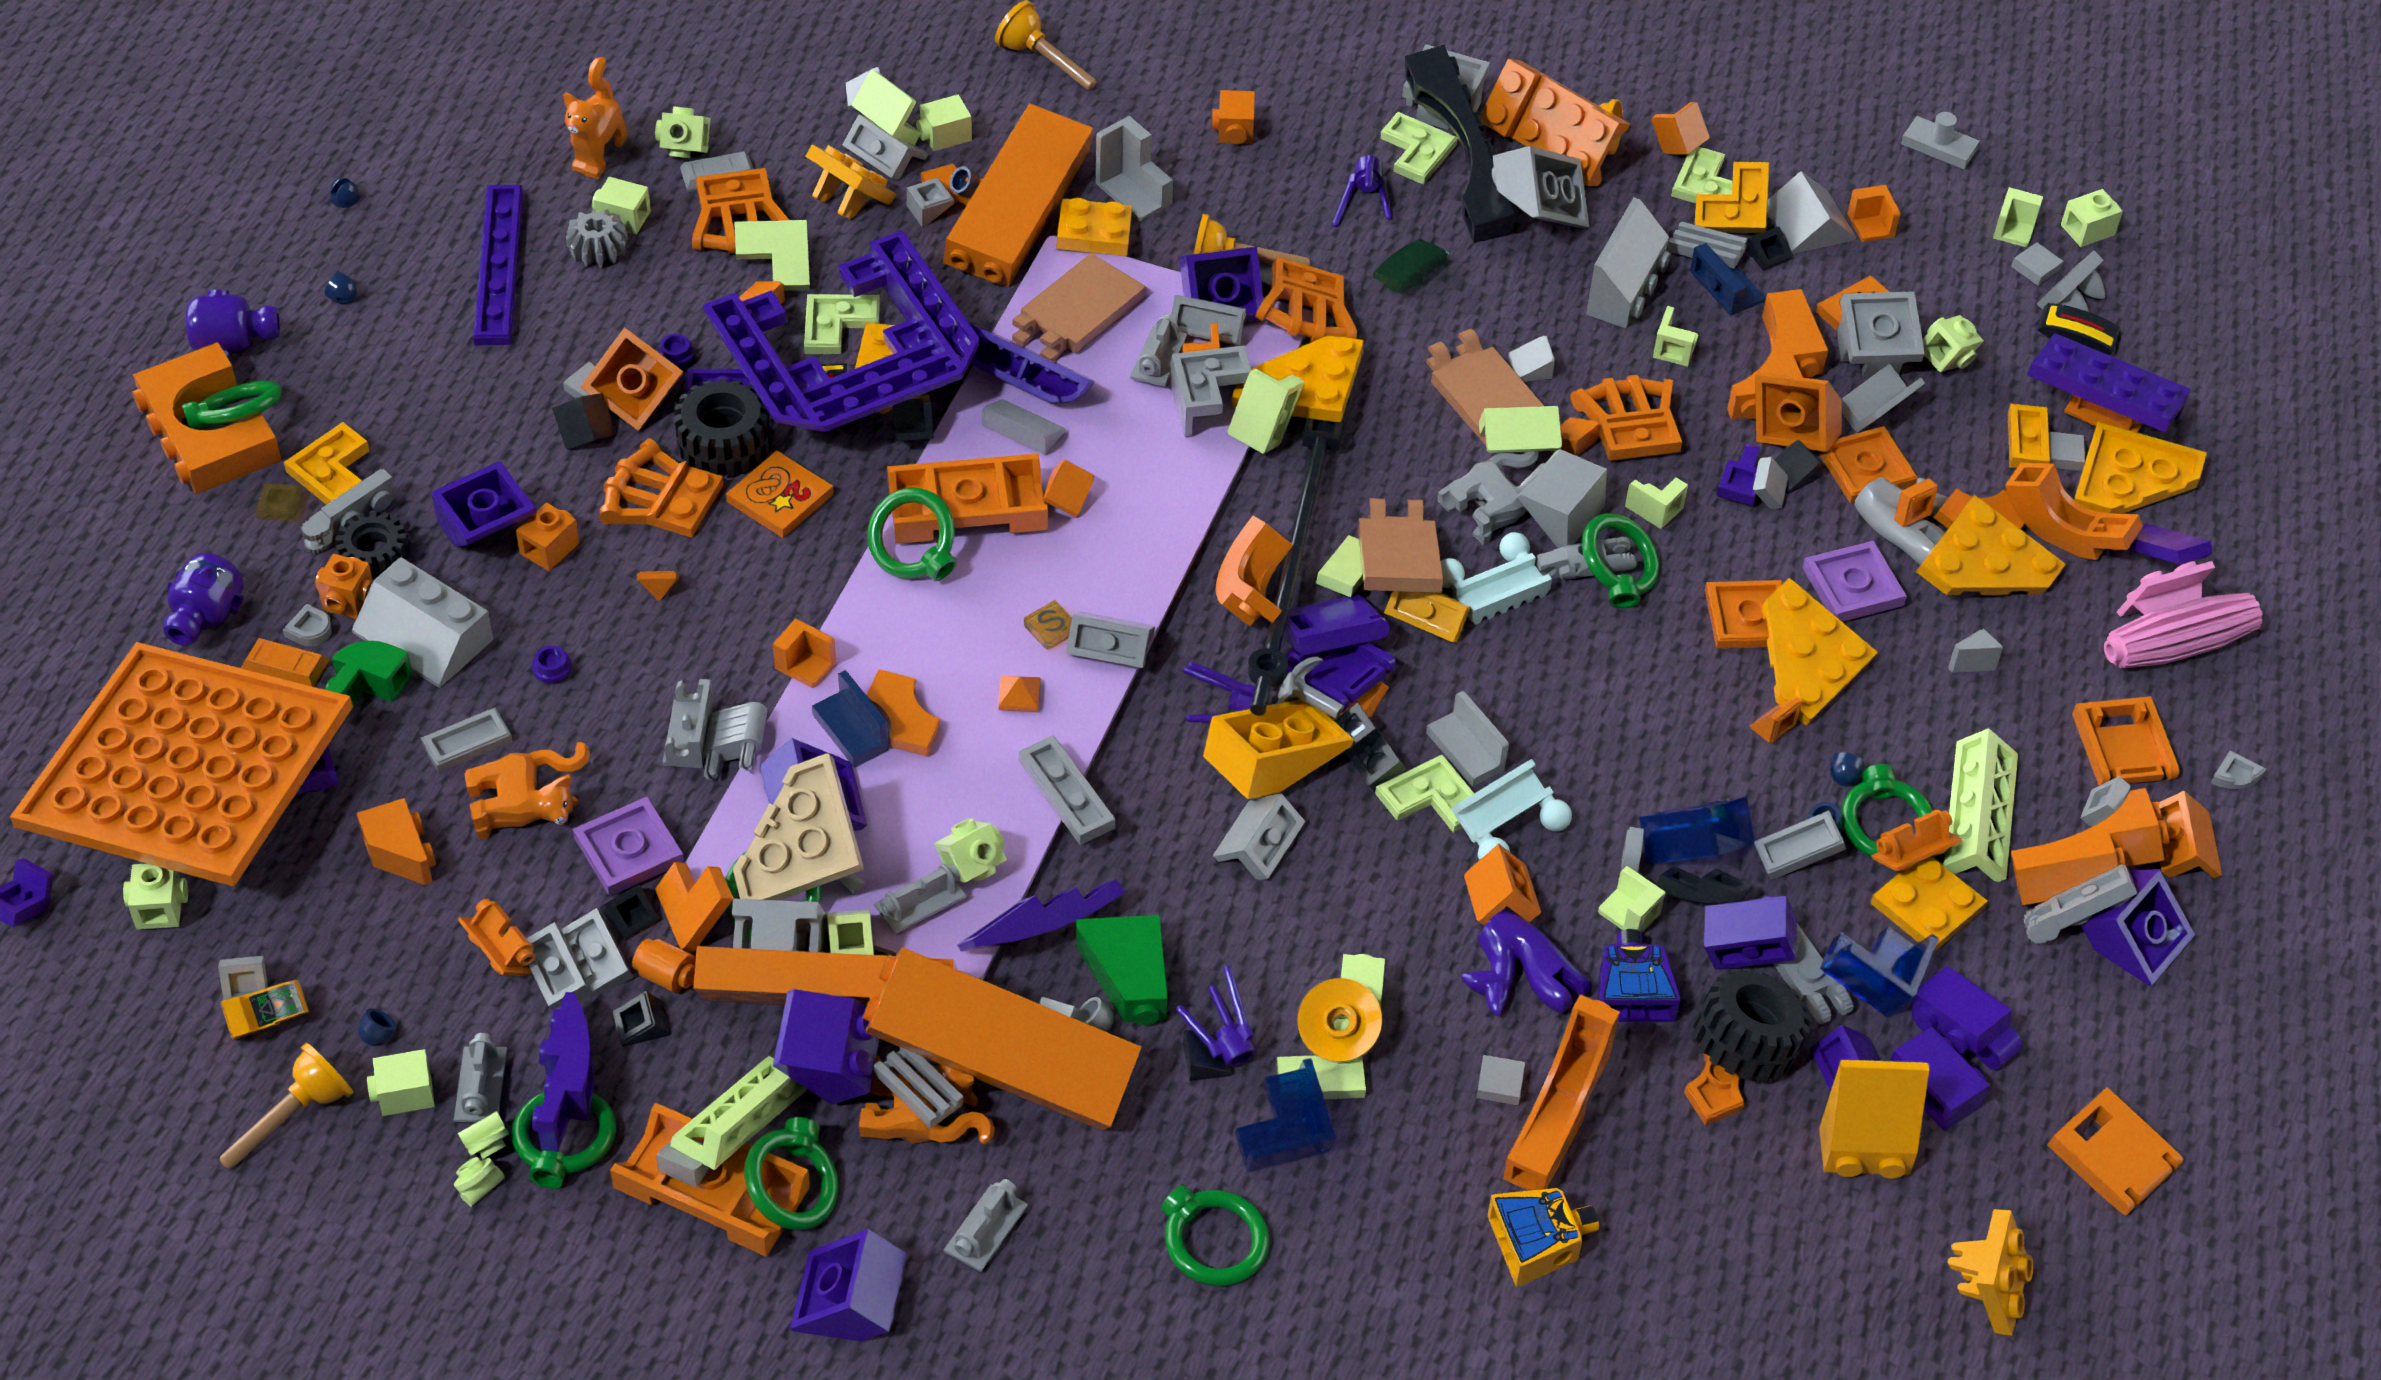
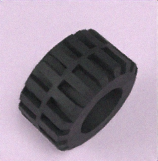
M719 379V382L708 380L703 382V386L698 387L695 385L691 387L689 394H683L679 398L680 404H676L674 409L677 447L681 459L688 461V466H695L697 469L717 475L726 473L727 478L735 477V472L741 471L742 474L750 472V465L758 467L762 463V457H767L769 446H771L769 412L750 384L743 386L742 381L734 380L733 382H727V379Z
M1737 969L1730 970L1728 974L1722 973L1717 977L1716 981H1713L1694 1020L1693 1028L1695 1031L1693 1035L1695 1041L1700 1043L1699 1049L1702 1053L1711 1057L1710 1061L1716 1066L1720 1065L1725 1068V1072L1731 1075L1735 1073L1746 1080L1755 1078L1758 1081H1767L1769 1077L1775 1080L1790 1069L1808 1035L1811 1024V1016L1807 1014L1808 1008L1804 1002L1798 1000L1800 996L1794 990L1788 989L1786 987L1787 984L1781 980L1777 981L1763 972L1761 974L1755 973L1754 970L1744 969L1743 972Z

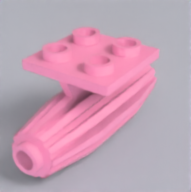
M2195 561L2188 562L2177 567L2174 572L2164 575L2162 571H2156L2144 576L2140 580V586L2126 596L2127 600L2117 611L2120 617L2138 612L2144 615L2111 631L2107 641L2104 643V652L2111 663L2123 669L2167 664L2219 649L2260 628V624L2263 621L2262 610L2259 607L2260 604L2256 601L2255 596L2250 595V593L2202 597V582L2215 568L2212 561L2199 565Z

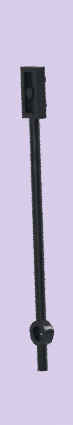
M1350 396L1341 423L1311 418L1306 419L1302 446L1312 447L1290 538V543L1293 546L1286 555L1275 606L1282 610V612L1273 623L1270 622L1265 648L1254 651L1248 659V676L1256 684L1250 711L1257 716L1264 715L1266 712L1271 687L1282 684L1288 674V660L1285 654L1280 651L1326 451L1327 449L1339 451L1350 405Z

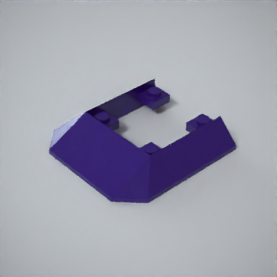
M903 230L869 242L870 254L838 265L839 275L854 297L883 287L906 321L883 330L884 341L893 353L892 355L835 377L829 378L815 356L787 367L783 365L762 333L788 323L786 311L772 290L741 301L735 292L702 305L708 319L776 423L826 432L963 378L980 344L979 337Z

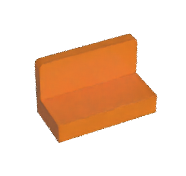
M2185 791L2158 802L2162 820L2166 822L2169 835V844L2162 845L2164 860L2160 861L2161 871L2167 877H2175L2199 866L2213 878L2222 876L2209 811Z
M1500 844L1492 848L1488 854L1482 857L1464 874L1476 919L1482 925H1486L1495 914L1506 906L1529 923L1541 913L1526 864Z

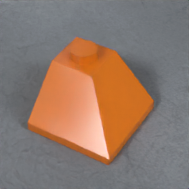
M624 327L580 387L590 395L603 393L607 408L640 431L684 372Z
M1763 372L1755 374L1756 442L1790 446L1799 440L1810 450L1827 452L1842 434V400L1830 382Z

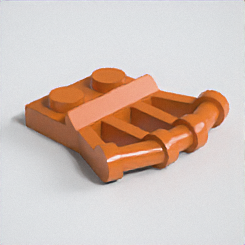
M766 168L696 177L701 212L693 232V250L703 251L704 248L728 251V254L736 253L735 232L731 215L746 213L747 221H758L756 212L764 211L772 221L789 220L772 200ZM721 216L725 236L707 234L712 218Z
M1276 256L1272 265L1271 290L1261 303L1255 317L1261 321L1267 319L1286 330L1287 335L1296 337L1300 334L1310 337L1311 342L1327 335L1357 339V329L1344 305V276ZM1279 299L1289 301V315L1273 307ZM1302 305L1313 308V323L1302 320ZM1326 313L1331 314L1337 327L1326 326Z
M1629 375L1626 377V380L1614 381L1613 378H1604L1598 385L1587 390L1580 388L1570 394L1571 403L1578 412L1583 411L1590 420L1600 423L1598 438L1602 440L1609 461L1681 451L1682 440L1669 408L1673 380L1664 378V382L1641 379L1638 375ZM1628 394L1629 397H1632L1636 411L1625 412L1620 395ZM1645 394L1661 396L1660 408L1650 409ZM1602 398L1607 400L1611 414L1608 415L1595 401Z
M648 438L640 444V449L627 459L619 460L615 467L616 474L614 477H609L603 486L605 502L600 508L599 519L604 524H648L692 538L724 485L723 476L688 466V461L676 462L661 451L659 445L654 440ZM651 460L670 474V476L640 467ZM630 480L660 489L661 492L657 495L627 486V483ZM620 500H624L647 508H621L619 505Z

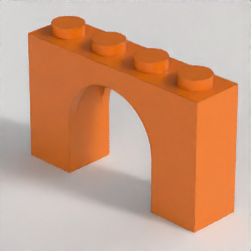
M218 342L133 374L137 390L132 391V395L139 411H148L149 414L146 415V419L153 435H162L163 438L160 439V443L167 459H176L177 463H174V467L183 485L190 483L196 495L282 461L276 437L261 413L216 430H196L181 423L185 416L182 404L192 401L200 403L214 393L237 385L233 367Z

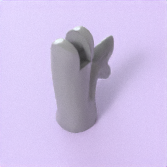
M1878 478L1870 482L1859 493L1854 506L1861 517L1879 535L1903 550L1920 566L1945 532L1925 519L1902 527L1894 520L1902 489L1885 478ZM1918 478L1916 484L1926 479ZM1936 493L1931 514L1938 512L1948 499L1947 496Z

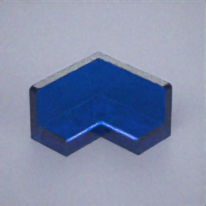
M1747 797L1711 801L1693 807L1657 811L1639 816L1641 829H1644L1643 843L1646 860L1649 864L1721 855L1754 845L1755 842Z
M1887 927L1879 933L1870 953L1842 932L1832 940L1820 969L1887 1017L1914 998L1939 938L1930 934L1914 946L1890 927Z
M1312 1059L1302 1060L1298 1070L1266 1077L1264 1086L1274 1119L1239 1127L1235 1131L1247 1173L1330 1152L1336 1140V1135Z

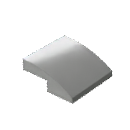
M597 908L562 929L554 922L526 938L533 945V953L535 954V959L529 964V967L551 1010L560 1008L565 992H574L578 1001H581L634 978L604 916Z

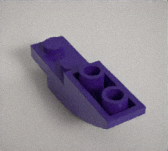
M565 992L560 1008L553 1010L550 1036L548 1040L544 1039L539 1050L540 1065H545L547 1077L544 1085L545 1098L542 1105H537L534 1109L532 1127L533 1131H537L539 1134L541 1150L559 1152L569 1120L587 1121L593 1099L594 1064L587 1021L574 992Z

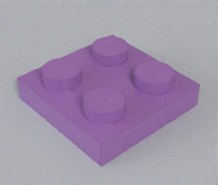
M1874 541L1804 558L1802 568L1825 608L1842 622L1901 607L1905 604L1907 596Z
M644 797L573 829L575 841L609 897L668 871L674 862L684 863L682 851L648 797Z

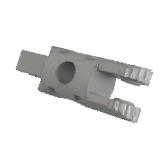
M1628 537L1597 541L1599 555L1612 573L1636 568L1635 556L1632 553L1629 554V552L1625 553L1631 547ZM1582 543L1563 546L1537 555L1536 568L1543 576L1549 574L1551 578L1568 580L1594 576L1584 559Z

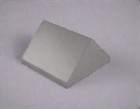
M1802 171L1768 199L1767 215L1775 228L1780 226L1791 254L1856 239L1854 232L1827 189Z
M1560 449L1555 451L1517 498L1557 548L1574 545L1583 534L1589 521L1598 516L1605 507L1607 469Z

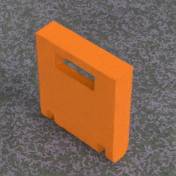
M2151 696L2077 703L2075 705L2072 715L2099 786L2110 781V775L2112 779L2120 776L2128 784L2161 781L2164 776L2162 769H2164L2168 780L2177 779L2179 775L2178 763ZM2131 715L2134 724L2099 727L2104 717Z
M2108 1087L2062 1127L2047 1144L2099 1195L2125 1216L2135 1208V1205L2138 1206L2164 1182L2172 1171L2176 1170L2183 1163L2182 1156ZM2093 1115V1120L2102 1128L2088 1141H2085L2076 1130Z

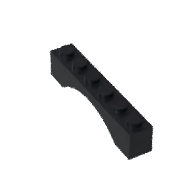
M1445 45L1405 56V78L1415 102L1442 119L1456 134L1465 150L1470 167V178L1463 195L1462 217L1473 243L1513 233L1514 219L1518 217L1517 205L1497 191L1492 178V169L1494 167L1492 144L1490 140L1484 141L1481 134L1483 132L1482 121L1479 113L1472 112L1469 105L1471 104V96L1467 85H1461L1459 81L1460 71L1456 58L1454 56L1449 57Z

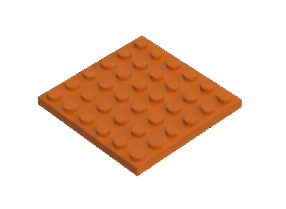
M136 642L13 811L10 819L14 828L235 887L353 708L351 698L344 694Z

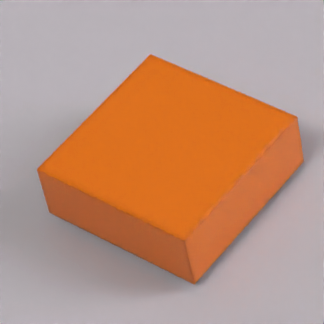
M1928 478L1902 490L1894 520L1902 527H1905L1930 516L1938 485Z

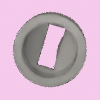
M1090 998L1080 1008L1082 1013L1079 1021L1105 1032L1111 1028L1114 1022L1113 1012L1100 998Z

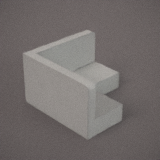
M1128 116L1103 129L1096 135V184L1116 202L1122 205H1131V215L1138 221H1143L1172 205L1173 179L1151 161L1152 135L1132 117Z
M1245 345L1172 354L1171 388L1184 437L1192 436L1193 417L1222 414L1223 402L1218 386L1246 383L1251 367Z

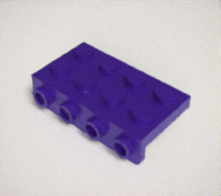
M2054 333L2032 361L2027 376L2162 432H2166L2173 420H2177L2180 417L2191 392L2190 388Z

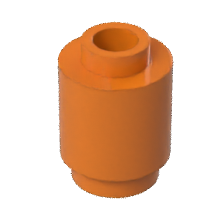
M648 938L642 941L636 949L632 966L639 972L640 977L673 993H679L683 988L688 989L694 983L696 958L694 955L661 939L653 941Z

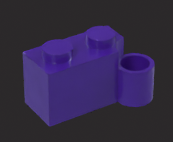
M1949 966L1943 968L1913 992L1912 1019L1923 1031L1932 1026L1942 1037L1949 1039L1960 1055L1963 1056L1968 1051H1972L1991 1070H1997L2022 1050L2023 1046L2020 1036L2011 1028L2012 1010Z

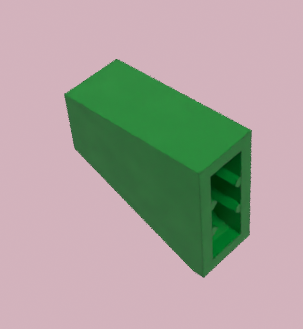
M1159 915L1076 919V949L1124 1023L1135 1022L1139 1025H1151L1157 1021H1165L1167 1019V989Z

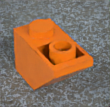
M405 798L357 813L362 837L373 867L424 885L433 882L429 867L436 866L435 857L429 842L421 844L419 836L425 835L419 813L418 811L410 813Z

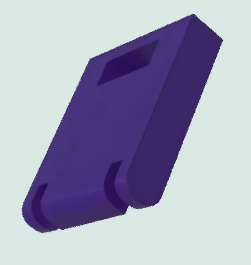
M1353 595L1351 597L1290 609L1284 637L1300 656H1312L1320 654L1322 651L1384 638L1389 633V624L1363 596Z
M1367 642L1326 650L1327 654L1321 658L1323 662L1306 674L1304 680L1307 685L1344 705L1342 711L1344 712L1349 707V703H1355L1385 678L1386 673H1391L1396 668V661L1391 654ZM1294 648L1285 654L1288 660V674L1299 663L1312 656H1300Z

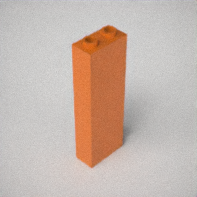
M1029 103L946 238L943 263L985 279L988 282L1009 287L1089 153L1093 128Z
M697 946L693 989L703 1001L785 1005L788 991L797 989L854 998L867 1007L872 994L879 997L886 981L879 979V975L888 956ZM930 958L957 969L954 959Z
M902 947L896 957L888 955L879 975V979L886 981L879 997L872 994L862 1019L869 1021L865 1033L961 1073L972 1075L980 1081L1096 1129L1104 1131L1111 1127L1141 1046Z

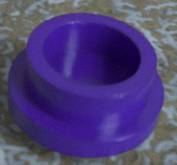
M682 334L667 335L661 340L657 350L677 367L689 364L695 355L693 344Z
M557 646L541 648L537 651L532 661L534 676L545 683L562 681L572 670L569 655Z

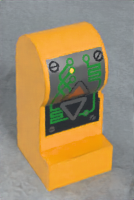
M298 979L223 1000L220 1003L232 1040L278 1025L282 1021L309 1012Z

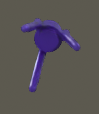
M1367 155L1357 160L1355 173L1349 175L1347 188L1332 222L1333 227L1339 226L1353 191L1357 186L1364 192H1372L1379 189L1385 218L1387 220L1392 219L1387 192V179L1382 176L1383 164L1379 158Z
M1190 662L1188 666L1183 668L1185 674L1232 692L1228 709L1235 710V712L1250 709L1255 686L1241 683L1195 662ZM1221 714L1187 715L1186 720L1188 722L1211 723L1212 716Z
M1227 965L1224 967V974L1238 1023H1233L1214 985H1210L1208 990L1224 1024V1027L1215 1034L1218 1040L1215 1041L1182 1005H1179L1176 1011L1208 1047L1213 1059L1222 1057L1227 1067H1235L1251 1059L1257 1050L1251 1041L1254 1034L1248 1024L1232 968Z

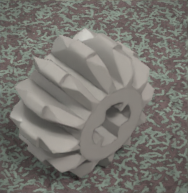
M592 209L590 214L579 212L577 219L569 221L566 236L567 247H569L575 261L582 260L586 267L593 262H597L600 268L604 261L607 260L615 264L617 256H624L628 240L627 229H625L620 216L610 215L608 209L601 213H596L594 209Z

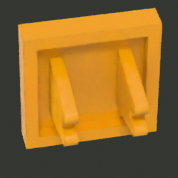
M812 144L805 157L824 168L812 194L815 199L825 203L833 196L842 182L849 185L838 209V214L842 217H846L849 220L852 219L869 197L890 205L897 195L886 187L887 179L872 170L869 171L863 167L861 162L846 153L843 154L830 145L823 150Z
M1994 1209L1987 1239L1953 1243L1951 1245L1953 1253L1962 1256L1949 1258L1948 1264L1950 1269L1960 1271L1965 1280L1971 1281L1970 1283H1959L1957 1286L1959 1293L1983 1301L1994 1333L2013 1336L2016 1318L2021 1319L2024 1314L2025 1299L2023 1288L2025 1281L2030 1282L2032 1279L2033 1259L2031 1255L2026 1253L2023 1230L2017 1228L2012 1211Z

